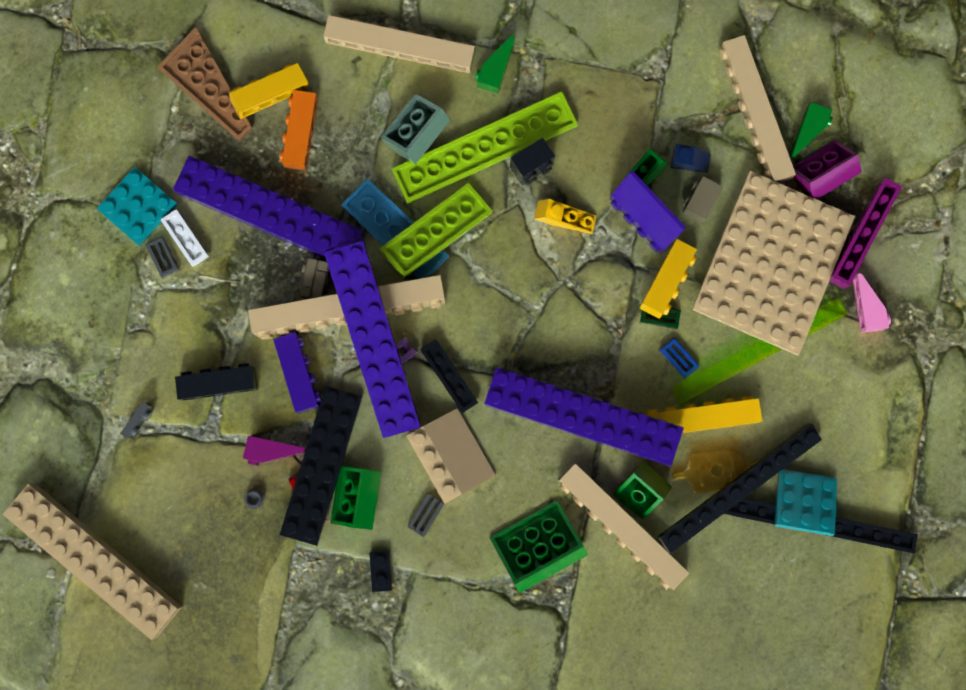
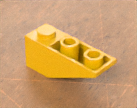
M545 199L537 202L534 219L549 225L593 234L596 215L551 199Z

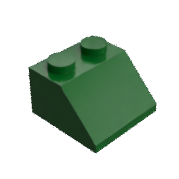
M642 461L613 494L643 520L665 499L672 486Z

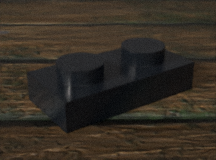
M389 551L370 552L372 592L392 591Z

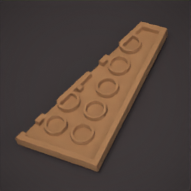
M195 27L157 68L235 139L241 142L253 128L246 117L239 118L230 101L229 93L231 89Z

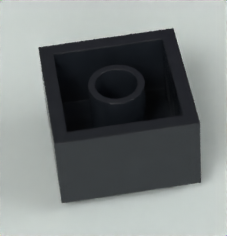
M542 137L510 158V169L522 186L526 183L530 185L537 180L536 177L538 175H545L553 169L555 155Z

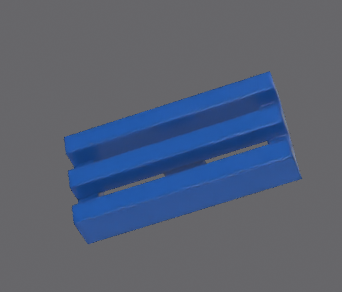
M675 338L659 350L684 379L699 367V364ZM672 344H674L676 348L685 356V358L693 365L692 368H690L689 365L680 357V355L671 347ZM666 349H668L674 355V357L683 365V367L688 372H685L677 364V362L668 354Z

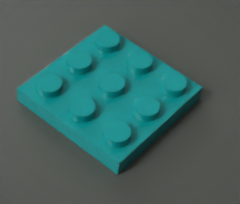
M134 167L96 209L137 245L141 246L162 223L161 219L170 214L178 204Z
M785 469L781 470L778 473L774 526L828 536L835 535L837 478Z

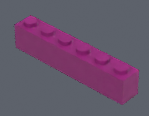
M886 177L877 184L837 260L829 280L830 283L842 289L850 286L902 188L901 185Z

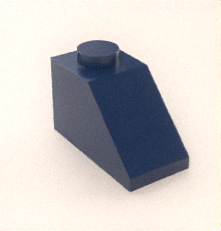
M676 144L673 149L670 168L708 173L711 154L694 146Z

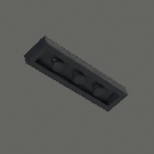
M436 339L420 349L462 414L478 404V401Z

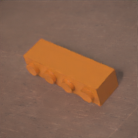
M294 90L293 96L289 97V107L291 109L290 114L286 116L287 132L283 134L285 146L284 150L280 152V161L284 168L307 171L318 105L316 93Z

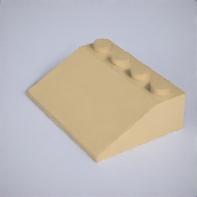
M458 408L406 436L444 504L495 476L494 471Z

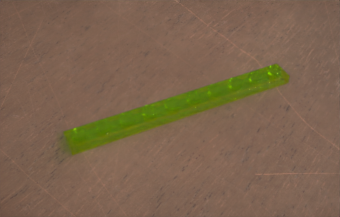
M839 298L818 308L807 336L848 315ZM759 340L671 387V390L680 405L783 349Z

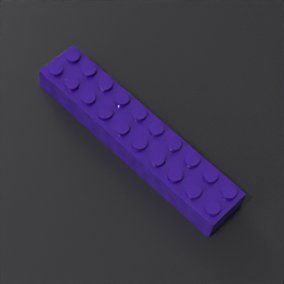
M188 156L173 188L178 195L325 259L324 252L326 249L360 240L364 237L361 229L192 156Z
M364 238L326 249L324 254L382 437L387 438L420 428L418 412Z
M497 367L484 403L487 407L672 467L684 427Z

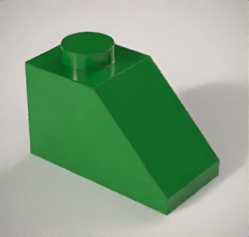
M649 148L631 171L648 185L658 178L669 163Z

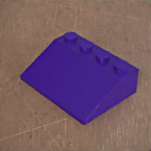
M633 171L627 175L610 197L612 207L624 214L623 218L625 221L637 228L636 232L639 236L646 238L650 242L649 246L655 252L663 253L678 239L686 228Z

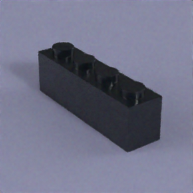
M249 363L238 364V368L230 369V366L219 367L218 371L202 369L197 374H192V371L181 372V376L175 377L177 400L180 401L258 390L255 367L249 366Z

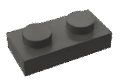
M142 402L120 434L130 439L136 437L141 431L140 426L151 417L154 407L147 402Z

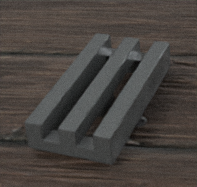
M163 236L145 244L162 279L172 275L174 272L180 271ZM159 242L162 243V245H163V247H164V250H165V252H166V254H167V256H168V258H169V260H170V262H171L173 268H170V266H169V264H168V262H167V260H166V258H165V256H164V254H163V252H162V250H161V247H160V245H159ZM153 245H155L160 255V258L167 270L165 272L163 271L154 253V250L152 248Z
M427 494L408 528L425 537L444 503ZM428 500H432L418 526H413ZM437 503L439 506L437 507L436 511L434 512L424 531H421L420 528L422 527L423 523L425 522L434 505Z

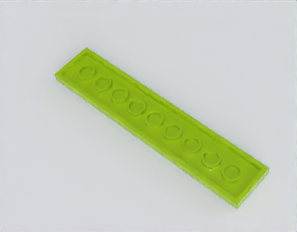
M561 91L423 154L416 164L407 161L391 170L407 204L516 155L542 137L547 141L577 127L578 123Z

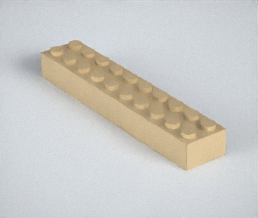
M440 275L378 286L387 314L393 313V316L405 314L404 311L412 310V312L423 311L424 307L431 306V309H436L446 303ZM337 294L248 310L252 334L261 338V340L273 338L272 335L276 334L285 336L293 331L305 333L311 331L310 328L314 327L326 329L331 324H337V326L347 325Z
M27 484L2 514L149 639L158 638L183 607L37 484Z

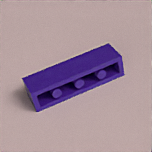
M294 332L273 339L295 413L299 414L318 408L321 397L319 391L314 389L313 384L316 383L313 372L310 373L308 369L310 360L308 355L303 353L302 347H305L302 336H298Z

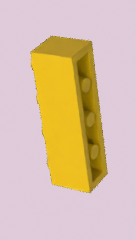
M298 63L294 65L289 64L283 70L270 72L260 80L254 79L244 87L234 88L229 93L230 101L239 118L242 119L293 96L294 90H308V81Z
M676 239L640 309L659 319L663 314H668L672 306L669 304L671 298H676L680 291L677 288L679 283H684L689 274L686 272L688 266L692 267L697 259V256L694 255L697 249Z

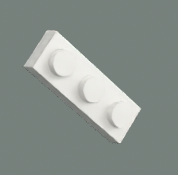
M177 209L161 219L192 267L209 257Z

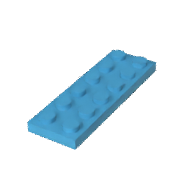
M368 178L341 204L382 246L414 223ZM442 250L412 274L417 279L430 277L449 258V255Z

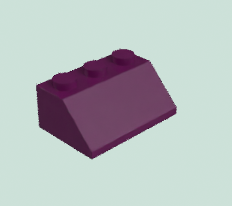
M836 139L793 165L796 173L794 179L803 193L814 199L822 197L862 172L858 154Z

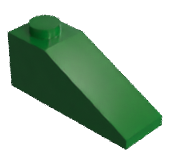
M511 35L483 63L481 70H477L475 76L477 88L499 94L515 44L514 35Z
M812 102L806 107L789 155L790 160L796 157L826 127L829 128L833 119L830 116L832 109Z

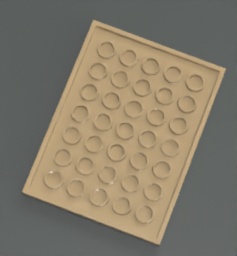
M749 171L691 310L794 355H800L855 216Z

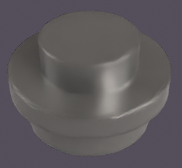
M253 489L245 494L244 502L247 507L257 509L262 506L264 496L259 490Z

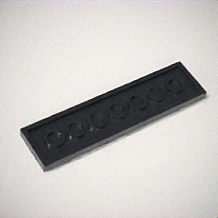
M325 386L279 534L280 536L318 546L363 399L362 396Z

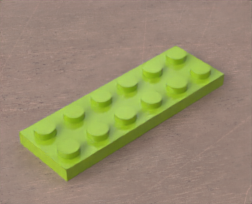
M467 183L383 245L380 251L401 277L405 279L492 214V210L474 188Z

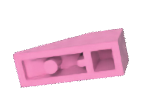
M861 273L856 274L853 279L861 333L888 329L891 319L890 315L887 314L885 306Z

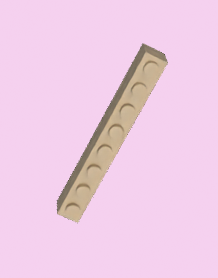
M328 15L323 35L325 43L465 73L471 72L475 54V46L468 42L458 43L450 38L439 39L431 34L420 35L412 30L401 31L393 26L388 28L382 27L375 22L370 24L363 23L362 20L355 18L349 20L341 15Z
M743 35L724 41L720 47L719 54L726 63V74L728 77H731L733 82L732 90L735 95L737 94L739 109L745 115V126L747 129H750L752 145L756 146L758 161L765 170L763 171L764 177L778 183L790 180L796 173L746 37Z
M573 464L558 480L561 483L559 487L566 494L569 492L575 496L573 500L580 507L584 505L589 510L587 514L594 521L597 519L603 523L601 527L609 535L613 533L617 537L615 541L623 549L628 547L632 551L630 555L637 562L641 560L646 565L644 569L651 576L656 574L660 578L658 582L666 590L670 588L674 591L689 575V572L576 464Z

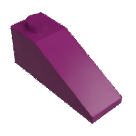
M248 436L243 459H247L248 464L259 466L260 462L267 463L305 453L306 448Z

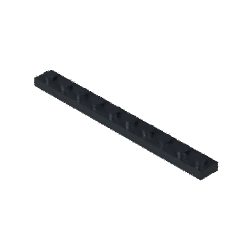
M809 423L657 536L666 551L671 554L819 443L822 439L813 424Z
M744 498L724 514L775 524L776 505ZM836 517L835 535L831 537L915 554L918 534Z

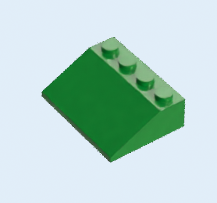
M557 500L489 537L519 593L588 556L583 543Z

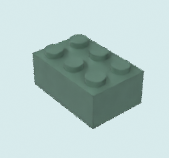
M415 93L381 138L391 150L416 164L450 122V119L441 107Z

